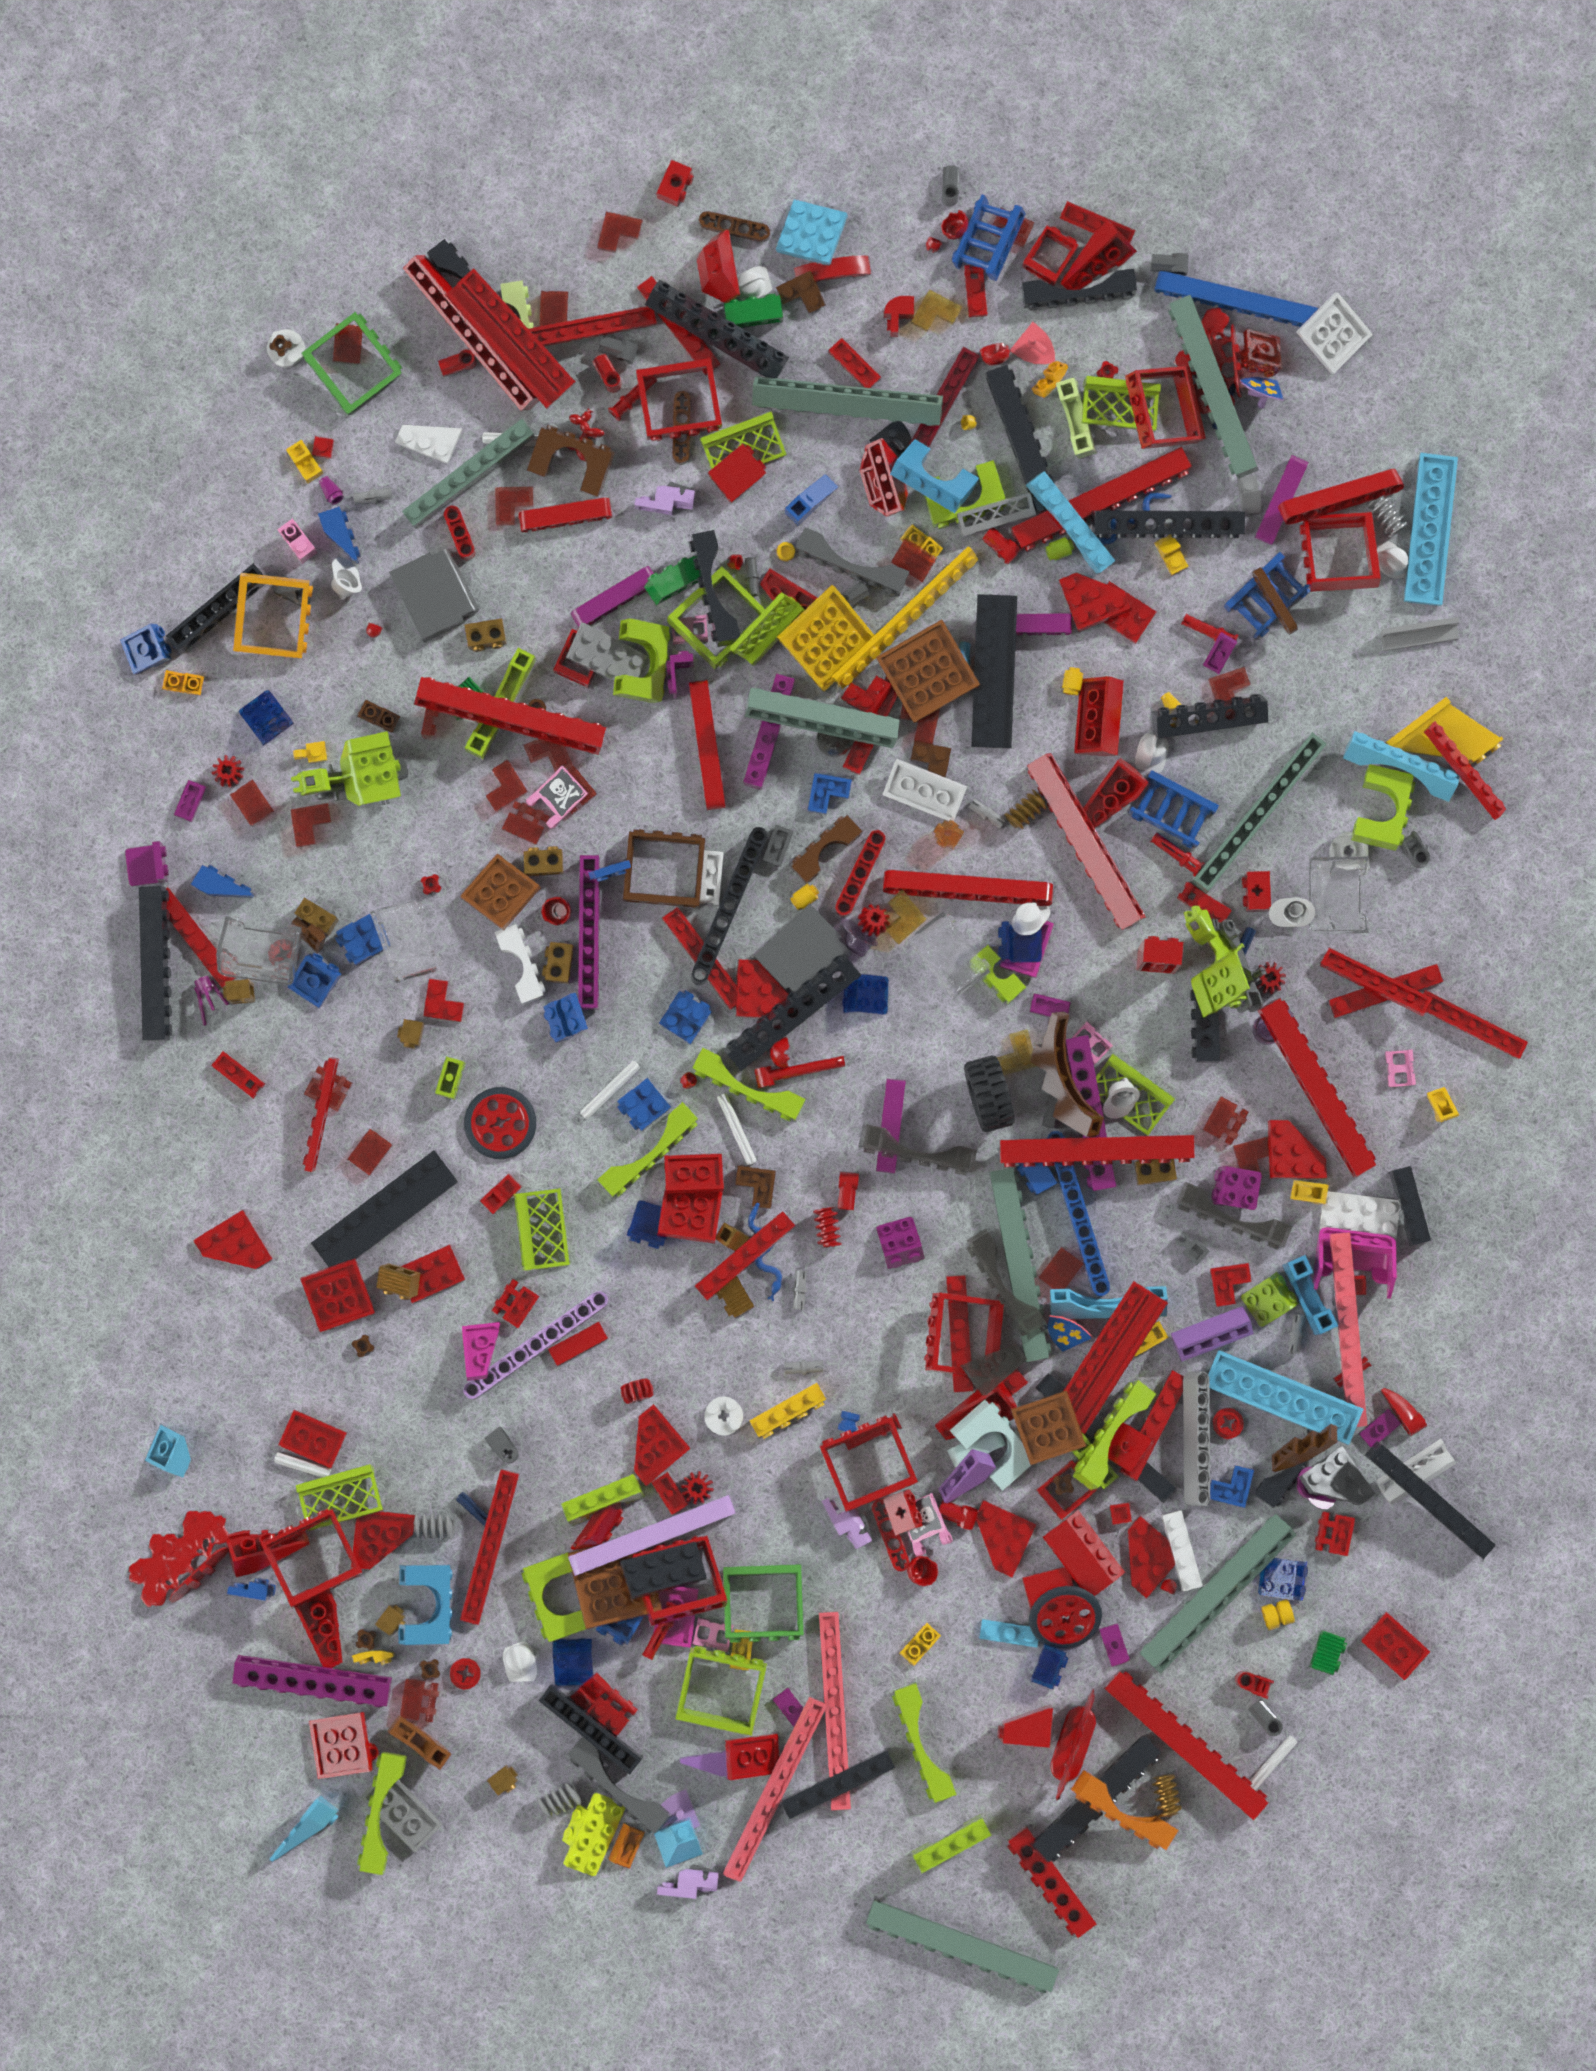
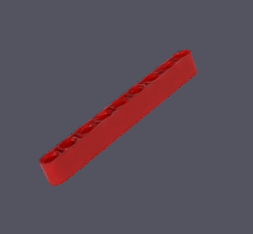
M886 870L883 878V892L894 895L1021 905L1036 903L1037 906H1050L1053 902V884L1049 882L901 870Z

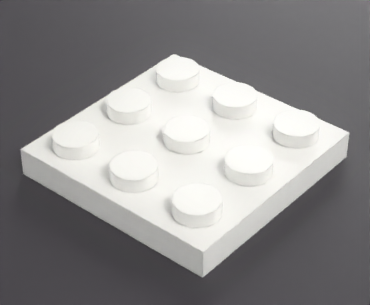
M1335 292L1296 331L1331 374H1334L1373 335L1338 292Z

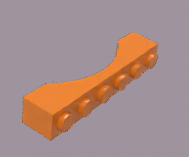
M1084 1769L1071 1788L1077 1794L1075 1798L1084 1804L1086 1801L1090 1802V1807L1099 1813L1103 1810L1106 1812L1105 1817L1113 1822L1117 1819L1120 1821L1119 1825L1127 1831L1133 1829L1135 1831L1134 1835L1141 1840L1149 1839L1148 1844L1157 1850L1159 1847L1167 1850L1179 1831L1156 1815L1135 1817L1119 1811L1108 1793L1106 1784Z

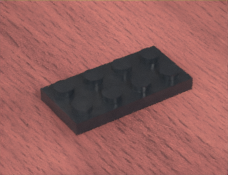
M696 1541L620 1562L631 1600L707 1579Z

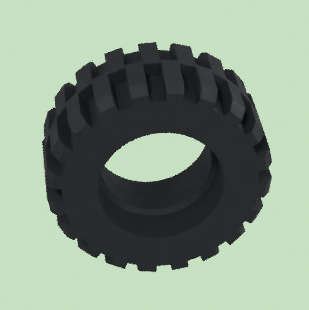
M990 1055L967 1062L964 1065L965 1078L972 1105L982 1131L988 1133L1012 1126L1015 1123L1013 1105L998 1058Z

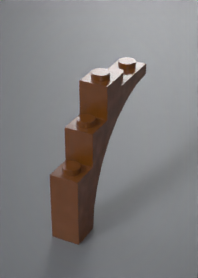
M1066 1012L1052 1013L1049 1018L1046 1034L1043 1037V1043L1035 1045L1030 1062L1047 1072L1041 1089L1058 1099L1055 1104L1053 1117L1086 1137L1099 1135L1104 1117L1093 1110L1078 1091L1067 1061L1066 1029L1070 1015Z

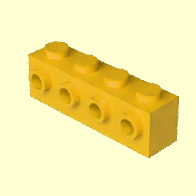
M815 1383L749 1421L757 1436H763L765 1439L774 1434L773 1429L778 1426L780 1429H783L790 1425L789 1420L794 1417L799 1420L808 1415L806 1411L813 1407L816 1410L824 1406L823 1401L826 1398L818 1383Z

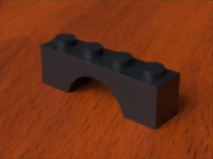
M1411 1166L1390 1171L1393 1189L1402 1209L1404 1229L1409 1246L1431 1241Z

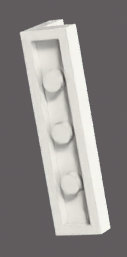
M1439 1439L1405 1461L1404 1464L1427 1483L1455 1465L1456 1462L1447 1451L1442 1439ZM1386 1474L1376 1480L1381 1493L1391 1506L1408 1495Z

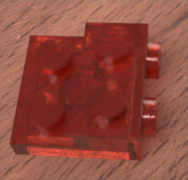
M1246 329L1243 332L1244 349L1240 352L1241 368L1247 369L1249 373H1264V376L1268 378L1275 376L1282 369L1280 337Z

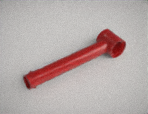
M838 1056L774 1070L771 1069V1066L754 1069L758 1089L764 1088V1086L770 1087L775 1085L774 1081L845 1067L844 1056Z

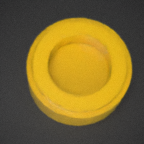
M789 542L779 544L776 551L777 557L784 562L791 561L795 556V547Z

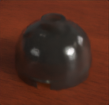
M816 733V745L828 757L836 758L845 755L851 749L854 740Z

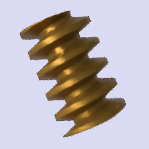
M1033 789V794L1027 793V799H1021L1022 805L1016 803V810L1011 808L1009 810L1010 814H1004L1007 821L1015 829L1018 827L1023 830V822L1029 825L1028 818L1030 817L1034 820V812L1040 815V807L1045 810L1047 809L1044 800Z
M1174 1774L1152 1778L1156 1779L1152 1786L1158 1787L1153 1794L1160 1795V1797L1155 1799V1802H1161L1157 1809L1163 1810L1158 1817L1173 1816L1179 1814L1178 1811L1182 1809V1806L1175 1805L1180 1802V1798L1174 1797L1179 1793L1178 1790L1172 1789L1177 1786L1176 1782H1171L1175 1778Z

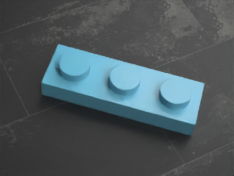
M982 1619L979 1639L1038 1647V1639L1033 1635L1030 1626Z

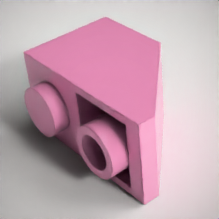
M293 518L277 529L302 564L317 554L315 547Z

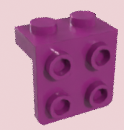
M689 651L677 652L678 655H670V661H667V672L672 678L668 680L669 694H673V699L677 698L675 669L694 667L693 653L689 654Z
M160 841L152 842L150 846L128 848L125 850L128 880L131 886L168 882L169 867L165 863L167 850L166 846H163Z
M1229 1166L1218 1167L1214 1175L1216 1184L1211 1195L1212 1205H1226L1255 1210L1258 1203L1261 1173Z
M906 1217L876 1227L887 1269L898 1268L902 1265L916 1263L925 1259L922 1244L912 1217Z

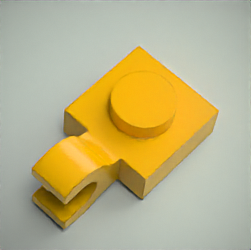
M325 741L307 743L306 749L293 750L295 760L308 758V763L328 761Z

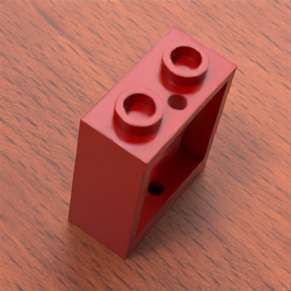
M1046 225L1023 261L1022 268L1049 285L1055 286L1078 250L1079 244H1077L1074 238L1062 235L1061 231L1056 227ZM1047 237L1070 250L1056 274L1033 260Z
M579 628L577 630L571 629L553 671L557 675L589 688L595 672L590 670L588 676H585L563 666Z
M1070 1460L1036 1489L1060 1520H1063L1097 1491V1489H1089L1068 1508L1063 1510L1046 1490L1053 1483L1054 1477H1060L1070 1467L1076 1471L1075 1466L1078 1461Z

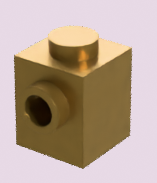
M404 1019L403 1026H399L397 1034L400 1042L404 1043L403 1047L415 1049V1046L420 1047L424 1023Z
M725 1222L716 1235L718 1242L733 1251H736L749 1239V1236Z
M396 1604L394 1606L389 1605L375 1625L389 1636H392L396 1630L399 1632V1624L406 1623L404 1621L406 1616L403 1615L404 1610Z
M505 1765L486 1781L498 1796L504 1791L508 1794L517 1787L515 1783L518 1781L516 1778L518 1773L512 1766L508 1767Z

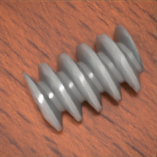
M1381 496L1369 504L1368 508H1374L1372 511L1373 515L1379 514L1376 520L1382 521L1380 527H1387L1384 533H1391L1388 537L1390 538L1403 530L1408 523H1400L1403 516H1396L1399 509L1392 510L1395 503L1388 504L1391 497L1384 498V496Z
M415 1514L414 1533H416L418 1538H421L423 1533L427 1539L431 1533L433 1539H436L438 1534H440L441 1539H444L446 1534L449 1539L453 1538L455 1516L450 1520L449 1515H446L445 1520H442L441 1514H439L437 1520H435L433 1514H431L428 1520L425 1514H423L421 1519H419L418 1514Z
M573 1781L572 1787L567 1783L565 1784L564 1791L558 1787V1794L551 1790L550 1798L546 1794H544L543 1801L537 1797L542 1813L548 1818H552V1811L559 1815V1808L563 1812L567 1811L566 1805L572 1809L574 1802L577 1805L581 1804L579 1793Z

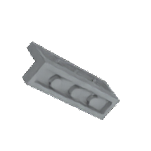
M1030 492L957 513L960 524L959 530L963 536L1036 515ZM1027 498L1029 506L1023 508L1016 507L1020 499ZM1003 504H1008L1012 507L1009 512L1003 514L998 512ZM989 509L994 512L992 517L980 518L983 510ZM972 515L975 517L973 523L964 525L962 517Z
M1459 617L1385 628L1380 633L1383 651L1458 640L1457 625Z

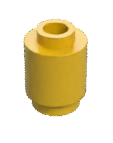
M1069 667V670H1065L1062 684L1063 694L1078 696V692L1081 691L1084 674L1080 672V668Z
M807 883L793 893L790 900L797 910L805 909L809 904L819 899V891L813 884L809 885Z

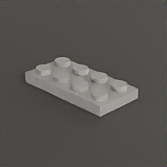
M586 623L580 624L566 658L613 682L615 676L619 675L639 677L648 657Z
M400 1780L395 1782L384 1799L380 1818L414 1853L443 1825ZM371 1785L360 1796L367 1805L369 1804L370 1795H374L375 1787Z

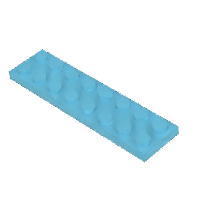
M1428 453L1419 454L1403 602L1442 606L1458 457Z
M1218 1350L1208 1374L1209 1389L1307 1429L1320 1433L1328 1425H1336L1338 1441L1346 1445H1350L1364 1410Z

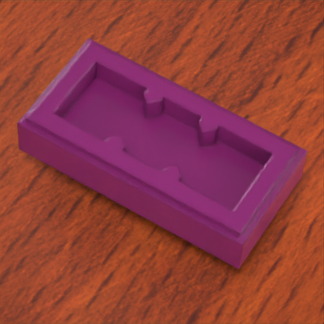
M188 780L174 816L193 822L207 787Z
M1034 993L1029 1012L1046 1017H1051L1052 1013L1066 1012L1069 1014L1071 1002Z
M1387 1409L1363 1429L1359 1435L1371 1448L1376 1441H1382L1401 1423Z
M1118 1623L1100 1628L1099 1632L1111 1667L1130 1661Z
M787 1687L774 1697L773 1701L791 1725L795 1727L803 1706Z

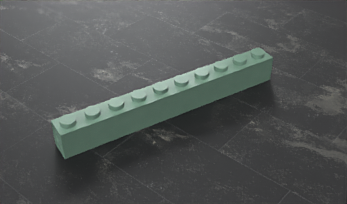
M1191 295L1169 303L1171 310H1168L1171 320H1176L1178 325L1175 327L1178 338L1182 337L1184 340V344H1182L1185 355L1189 354L1191 358L1188 364L1191 371H1196L1198 378H1195L1198 389L1202 388L1205 394L1201 396L1205 406L1209 405L1210 407L1209 418L1211 423H1216L1218 429L1215 430L1218 441L1222 440L1224 443L1221 449L1225 458L1229 457L1231 461L1228 464L1231 474H1236L1237 479L1259 471Z
M755 376L753 382L752 405L760 408L791 409L797 412L810 411L816 414L829 413L835 416L848 415L854 418L867 417L872 420L885 419L891 422L904 421L910 424L923 423L929 426L940 425L943 396L759 376Z
M1313 732L1309 735L1191 883L1206 894L1210 891L1327 745L1326 742Z
M1013 1168L991 1171L989 1174L1025 1362L1049 1358L1048 1354H1052L1050 1342L1046 1343L1045 1335H1048L1047 1325L1042 1323L1041 1316H1044L1043 1305H1039L1038 1297L1041 1294L1039 1285L1035 1286L1034 1278H1037L1035 1266L1031 1265L1030 1260L1033 1259L1032 1247L1028 1248L1027 1244L1030 1236L1028 1228H1024L1023 1221H1026L1025 1210H1021L1020 1202H1023L1021 1190L1017 1191L1016 1183H1019L1017 1171L1014 1172Z
M1276 1514L1267 1519L1265 1525L1259 1531H1256L1245 1545L1238 1549L1237 1554L1232 1559L1226 1561L1224 1567L1218 1573H1215L1204 1587L1198 1590L1192 1600L1185 1603L1183 1609L1174 1615L1164 1628L1157 1632L1151 1642L1144 1645L1140 1654L1162 1674L1296 1536L1292 1528Z
M875 1899L872 1902L866 1919V1924L869 1925L868 1928L879 1932L882 1929L887 1931V1935L898 1939V1936L906 1938L905 1942L915 1946L917 1943L925 1945L924 1949L928 1951L943 1952L942 1956L949 1959L954 1957L960 1958L961 1963L972 1966V1964L979 1965V1969L984 1972L990 1973L991 1970L995 1971L1003 1979L1009 1980V1977L1017 1980V1984L1025 1987L1030 1984L1035 1986L1036 1991L1046 1994V1991L1052 1992L1059 1972V1968Z

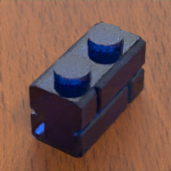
M1043 1644L1030 1681L1052 1690L1054 1686L1058 1687L1062 1678L1059 1675L1061 1667L1065 1669L1069 1658L1066 1657V1652Z

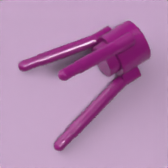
M203 976L194 981L196 985L194 990L197 994L203 1026H206L201 994L206 996L212 1011L215 1010L209 995L213 991L212 988L225 1005L228 1006L229 1002L224 998L214 980L210 981L208 976Z

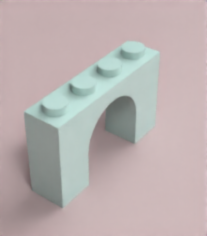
M984 1400L954 1426L950 1432L966 1449L988 1432L997 1431L1005 1435L1007 1441L1006 1451L1002 1458L994 1464L996 1468L989 1475L994 1483L1003 1491L1031 1465L1019 1432L1011 1430L1010 1426L1012 1424L1005 1416L1002 1418L999 1416L998 1412L1000 1410L993 1402L989 1404Z

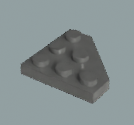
M1343 1446L1334 1450L1299 1477L1310 1494H1319L1330 1499L1351 1502L1358 1506L1375 1495V1492Z

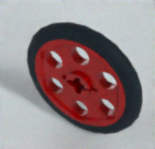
M494 1087L479 1093L470 1102L464 1117V1130L468 1141L477 1152L493 1159H507L520 1154L531 1143L536 1131V1115L530 1101L523 1094L507 1087ZM491 1100L498 1102V1108L495 1111H490L487 1107L488 1102ZM511 1102L517 1104V1111L515 1113H509L506 1109L507 1105ZM480 1115L485 1116L487 1119L486 1124L483 1126L476 1124V1118ZM498 1118H500L501 1120H507L511 1118L510 1120L505 1121V1123L503 1124V1128H500L499 1126H493L495 1125V1123H497ZM517 1120H522L525 1123V1127L521 1131H517L514 1128V1123ZM486 1133H491L494 1136V1140L490 1144H486L483 1141V1136ZM506 1135L513 1138V1143L510 1146H505L502 1143V1139Z
M1076 1586L1056 1587L1042 1594L1033 1604L1029 1615L1030 1629L1033 1635L1047 1646L1059 1649L1074 1648L1084 1644L1096 1634L1101 1625L1102 1608L1094 1595L1083 1588ZM1070 1598L1076 1599V1602L1072 1605L1066 1603ZM1051 1603L1057 1604V1607L1055 1609L1051 1610L1047 1608V1606ZM1083 1609H1087L1090 1611L1089 1614L1085 1616H1082L1079 1613ZM1045 1619L1052 1621L1050 1625L1046 1626L1041 1623ZM1078 1625L1084 1627L1082 1631H1074V1628ZM1059 1630L1065 1631L1063 1636L1055 1635Z

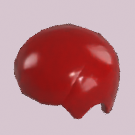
M958 210V213L950 212L941 224L943 235L952 240L960 239L967 230L969 220L961 210Z
M1001 342L981 348L980 353L985 364L998 366L1008 360L1010 350L1008 345L1005 347L1004 343Z
M558 896L547 899L541 909L544 921L555 926L565 924L571 917L572 912L569 902Z
M787 1037L782 1038L770 1048L771 1060L779 1068L789 1067L787 1061L790 1058L788 1054H784L789 1049Z
M922 1555L914 1557L907 1569L909 1579L914 1584L924 1587L932 1585L937 1580L939 1574L937 1563Z

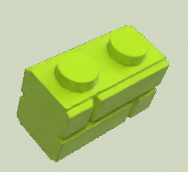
M446 1056L436 1087V1095L452 1100L456 1099L463 1075L462 1072L466 1065L464 1061Z

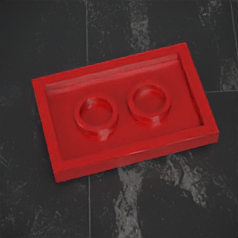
M1111 581L1107 583V585L1123 590ZM1125 591L1132 610L1103 623L1136 644L1157 611Z
M722 1154L664 1156L666 1194L724 1192Z
M447 1245L401 1266L420 1272L418 1295L410 1299L412 1303L465 1280L451 1245Z
M293 1410L278 1446L332 1468L347 1432L297 1410Z
M1387 1612L1379 1618L1360 1640L1404 1681L1431 1652Z
M773 1733L725 1740L728 1780L772 1774L779 1760L778 1734Z

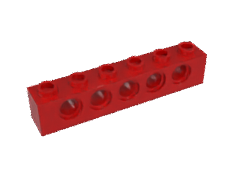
M1027 1826L1007 1839L1009 1842L1008 1849L1013 1856L1017 1854L1020 1857L1021 1861H1019V1864L1025 1872L1029 1870L1033 1875L1030 1879L1037 1888L1041 1886L1044 1891L1042 1896L1048 1904L1051 1902L1054 1904L1056 1909L1053 1911L1060 1920L1064 1918L1068 1925L1065 1928L1071 1936L1076 1935L1079 1938L1097 1925L1052 1861L1045 1862L1033 1847L1032 1853L1029 1856L1022 1854L1023 1847L1031 1846L1030 1843L1035 1840ZM1036 1862L1044 1864V1869L1041 1872L1034 1871L1033 1866ZM1048 1878H1053L1056 1884L1052 1888H1047L1045 1881ZM1060 1894H1065L1067 1896L1066 1903H1057V1897ZM1072 1910L1079 1912V1917L1076 1920L1068 1918Z

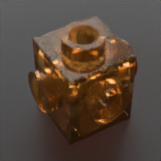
M944 820L942 824L938 823L934 829V839L937 840L936 844L943 848L948 847L954 851L964 831L958 828L959 825L956 822ZM949 832L950 836H946L944 833Z

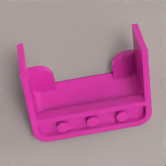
M1329 1227L1322 1228L1319 1231L1314 1262V1289H1318L1321 1276H1329L1333 1273L1329 1234L1350 1232L1353 1269L1371 1271V1277L1375 1282L1387 1285V1299H1391L1397 1278L1396 1241L1393 1237Z

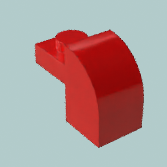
M897 296L886 304L883 318L891 319L887 320V331H890V337H898L899 319L914 318V296Z

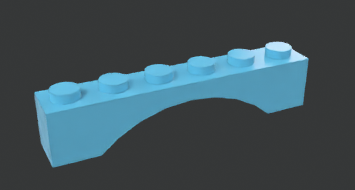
M1045 471L1026 484L1035 498L1065 529L1085 561L1096 574L1101 573L1115 561Z
M1356 731L1351 736L1343 759L1360 766L1384 764L1403 769L1418 778L1427 787L1431 795L1447 802L1450 801L1459 783L1460 777L1455 771L1443 768L1434 762L1426 761L1417 755H1412L1400 748H1395L1385 744L1383 741L1373 739L1364 733Z
M1166 1286L1145 1287L1168 1302ZM1050 1289V1315L1063 1316L1066 1319L1110 1318L1123 1297L1096 1299L1083 1296L1070 1289ZM1168 1304L1159 1317L1167 1316Z

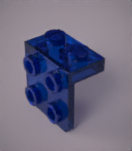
M270 690L264 691L239 710V714L263 746L294 724Z
M1001 921V927H998V938H1001V946H998V957H1002L1004 963L1041 962L1042 927L1032 935H1021L1014 931L1009 921Z
M861 974L858 979L844 989L843 1013L887 1014L888 977Z
M642 1200L637 1202L630 1228H628L626 1236L630 1237L629 1241L638 1244L644 1241L648 1243V1247L658 1250L659 1247L665 1246L667 1237L658 1236L662 1206Z
M1274 1558L1260 1572L1259 1595L1303 1601L1306 1593V1587L1304 1586L1305 1577L1308 1574L1307 1562Z
M579 1638L553 1641L552 1656L556 1686L582 1685L593 1676L592 1639Z

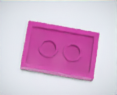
M677 1587L659 1592L661 1608L666 1609L667 1601L675 1605L696 1601L699 1589ZM695 1615L675 1620L674 1627L669 1628L661 1644L691 1648Z

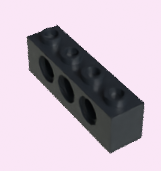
M1190 990V1000L1194 1001V1009H1191V1020H1194V1028H1191V1039H1195V1047L1191 1048V1056L1195 1058V1063H1218L1220 1061L1219 1011L1203 1017L1194 990ZM1207 1019L1210 1023L1209 1028H1202L1200 1020ZM1202 1038H1207L1210 1041L1208 1048L1201 1046L1200 1040Z

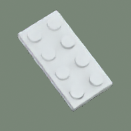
M896 759L882 795L953 823L967 786Z
M1328 1191L1326 1203L1322 1204L1319 1229L1325 1227L1389 1235L1396 1239L1400 1211L1399 1200Z

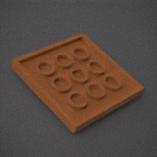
M942 619L876 657L914 724L980 686Z
M590 1548L568 1553V1557L580 1553L582 1551L588 1550ZM640 1551L578 1575H574L571 1567L586 1630L647 1615L642 1597L631 1600L620 1565L622 1560L630 1559L632 1555ZM658 1593L649 1595L654 1612L662 1610Z

